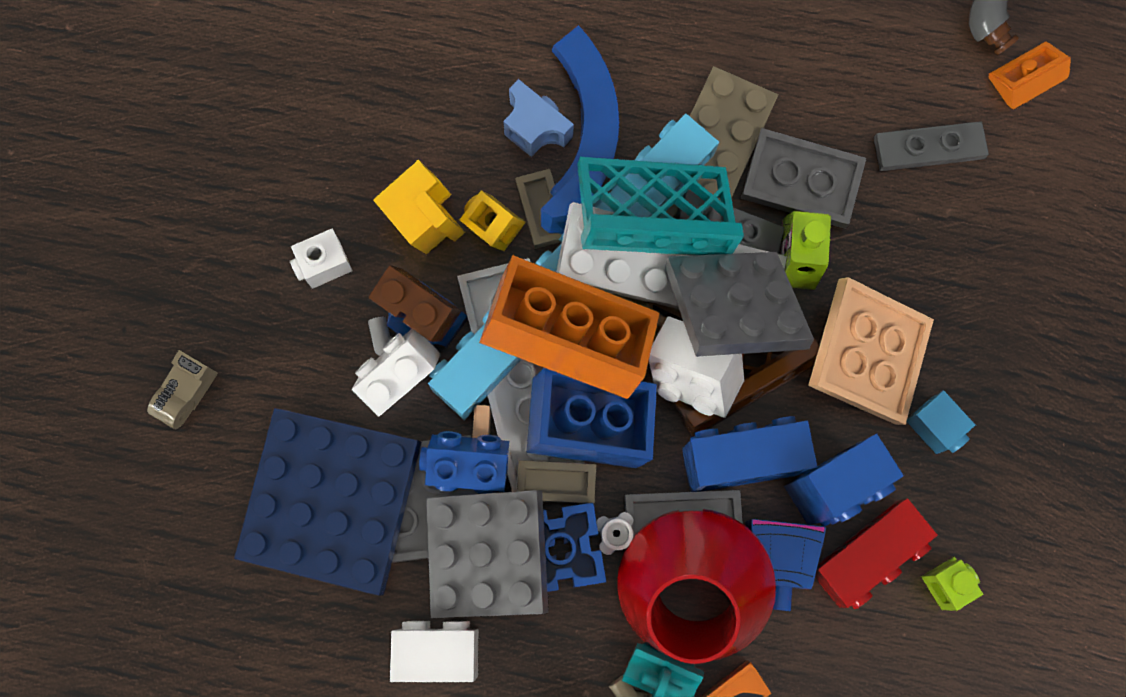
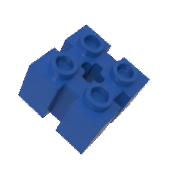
M593 503L562 507V518L548 520L547 512L544 510L547 592L559 590L557 580L572 578L574 588L605 583L606 577L601 550L591 552L589 541L590 537L598 535ZM556 539H563L564 545L570 544L571 551L565 554V560H556V555L551 556L548 548L554 547Z

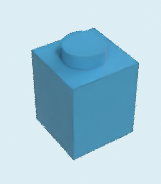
M945 391L932 396L909 416L906 421L935 454L946 450L954 453L970 439L966 433L975 426L973 421Z

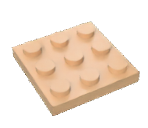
M849 277L839 279L808 386L893 424L906 425L934 319Z

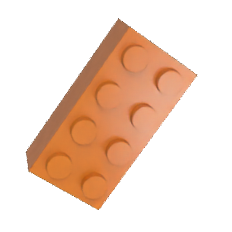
M512 255L500 279L479 343L628 399L645 378L660 313Z

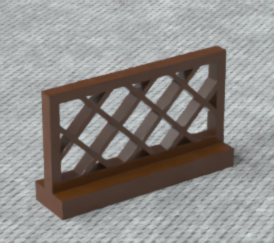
M813 340L810 349L768 352L765 364L758 368L743 365V372L748 374L744 375V382L726 418L814 367L819 350V344L816 340ZM772 353L778 355L777 357L770 360ZM679 400L672 402L684 419L685 427L692 437L695 436V432L708 430L726 419L715 414L711 416L704 415L694 409L693 406L687 408L684 402Z

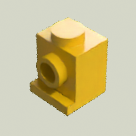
M482 190L467 202L464 208L465 213L459 219L491 247L502 251L506 250L526 223L496 198ZM497 215L490 224L491 217Z

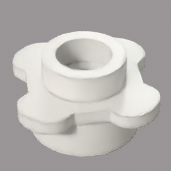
M622 512L618 517L608 519L605 516H601L597 519V529L601 535L599 548L604 554L611 555L615 550H623L630 545L634 537L631 527L634 520L629 513ZM614 530L620 531V535L618 537L613 536Z

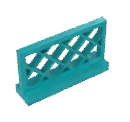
M580 157L577 166L584 229L581 234L582 249L683 255L733 254L744 237L742 223H736L726 167ZM589 171H601L611 180L601 187L590 178ZM629 173L639 174L648 183L639 190L625 176ZM665 176H674L684 186L676 192L661 179ZM701 178L716 179L718 191L712 194L699 184L698 181ZM616 184L631 196L623 205L608 193ZM652 187L669 199L661 207L645 195ZM689 189L705 201L699 209H696L682 197ZM600 199L614 213L612 215L594 214L593 205ZM638 202L653 215L650 217H637L628 209ZM675 204L689 218L687 220L674 219L666 211ZM711 206L723 217V222L711 221L702 213Z

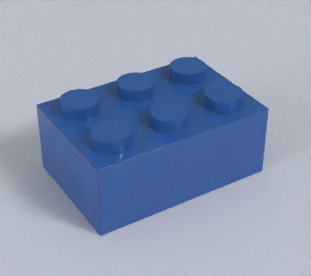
M543 368L532 379L526 453L630 468H638L653 460L657 384L641 382L631 396L626 399Z
M795 416L774 419L772 424L766 425L765 428H757L756 422L736 425L733 427L734 430L719 435L718 429L698 431L682 448L690 492L709 491L801 476L818 468L808 421L796 422Z
M875 434L846 448L818 465V468L788 483L784 488L807 525L820 523L821 526L825 527L830 523L831 525L839 521L842 523L862 511L861 504L864 503L866 505L873 500L876 502L896 490L893 482L904 475L879 436Z

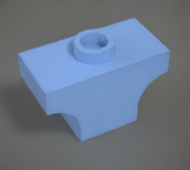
M519 79L509 89L510 104L514 109L503 121L504 135L531 157L538 149L547 144H557L564 148L573 138L574 124L558 112L557 105L547 96L540 97Z

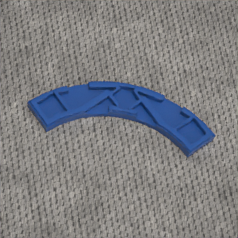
M579 25L552 48L553 54L561 62L575 89H577L582 107L580 109L581 140L579 148L568 171L551 189L550 193L553 196L578 172L577 163L580 157L614 159L618 142L619 111L615 88L601 54ZM602 173V184L606 178L604 173Z

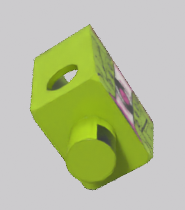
M793 211L782 220V227L785 228L781 239L780 255L787 256L784 270L792 288L815 290L828 267L831 216L821 213ZM808 267V271H799L798 268Z

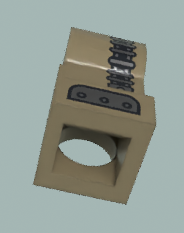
M178 350L171 362L174 366L162 386L153 395L147 409L149 415L173 429H178L185 423L218 374Z

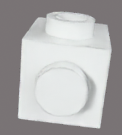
M333 228L291 246L296 257L290 260L291 266L298 280L305 279L312 289L353 271Z

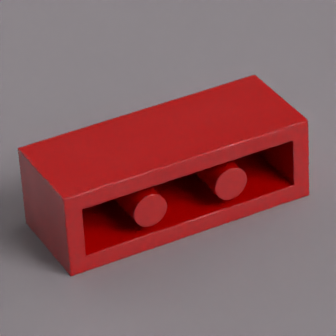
M908 498L898 500L818 563L815 578L839 608H849L852 606L853 609H857L872 598L873 595L870 590L881 582L883 585H887L902 573L899 567L911 558L914 562L927 554L932 548L928 543L938 535Z

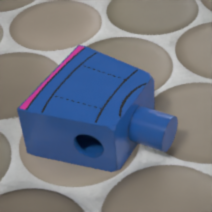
M759 519L745 521V526L764 545L773 565L776 581V596L773 610L791 611L792 588L811 589L813 586L826 527Z

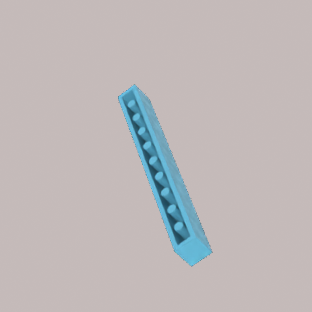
M685 113L678 122L671 120L660 132L659 137L661 140L653 148L647 145L638 154L635 161L705 165L714 156L719 141ZM629 173L625 176L639 190L648 183L639 174ZM665 176L661 179L676 192L684 186L674 176ZM617 184L609 193L622 205L631 198ZM654 187L645 194L660 207L669 200ZM600 199L593 205L595 208L614 212ZM638 202L628 209L637 217H650L653 215ZM564 233L561 235L559 241L561 242L563 240ZM562 243L553 253L549 250L543 253L535 264L556 272ZM490 310L485 314V316L482 319V321L485 324ZM485 324L475 334L471 331L467 333L457 344L456 349L458 352L449 362L443 359L429 374L432 378L428 383L430 389L463 420L474 411V407L479 405L522 360L479 343Z

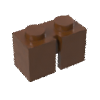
M390 265L368 297L393 316L404 318L403 323L430 342H441L462 311L402 268Z

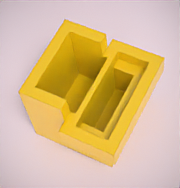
M419 160L373 199L410 245L426 255L446 237L455 242L465 233L441 205L452 194L435 174Z

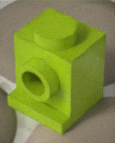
M955 557L950 558L921 576L941 610L958 611L984 595L978 586L980 579L975 570L969 564H964L962 560H957Z

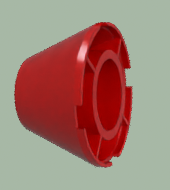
M703 509V511L682 512L676 510L653 519L633 537L621 559L617 589L622 611L630 626L643 641L675 660L699 664L731 656L757 638L772 614L776 596V581L768 552L758 537L744 524L728 515L713 510ZM684 579H699L710 582L720 588L728 596L731 604L722 614L713 619L699 622L688 621L670 612L663 604L659 594L674 582Z

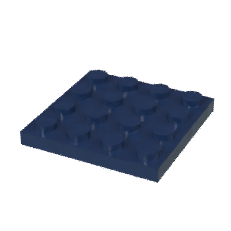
M274 408L234 559L383 596L422 442Z

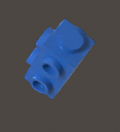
M452 431L440 432L438 435L432 434L428 447H422L420 452L419 470L426 471L425 485L435 486L441 491H454L458 488L474 489L479 494H490L497 491L504 492L510 441L501 440L500 437L495 435H480L477 438L462 437L461 434Z

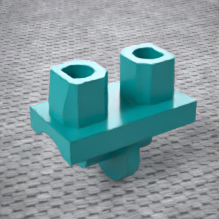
M645 642L643 644L637 643L623 674L622 681L651 693V697H694L704 677V671L696 668L695 664L675 660Z

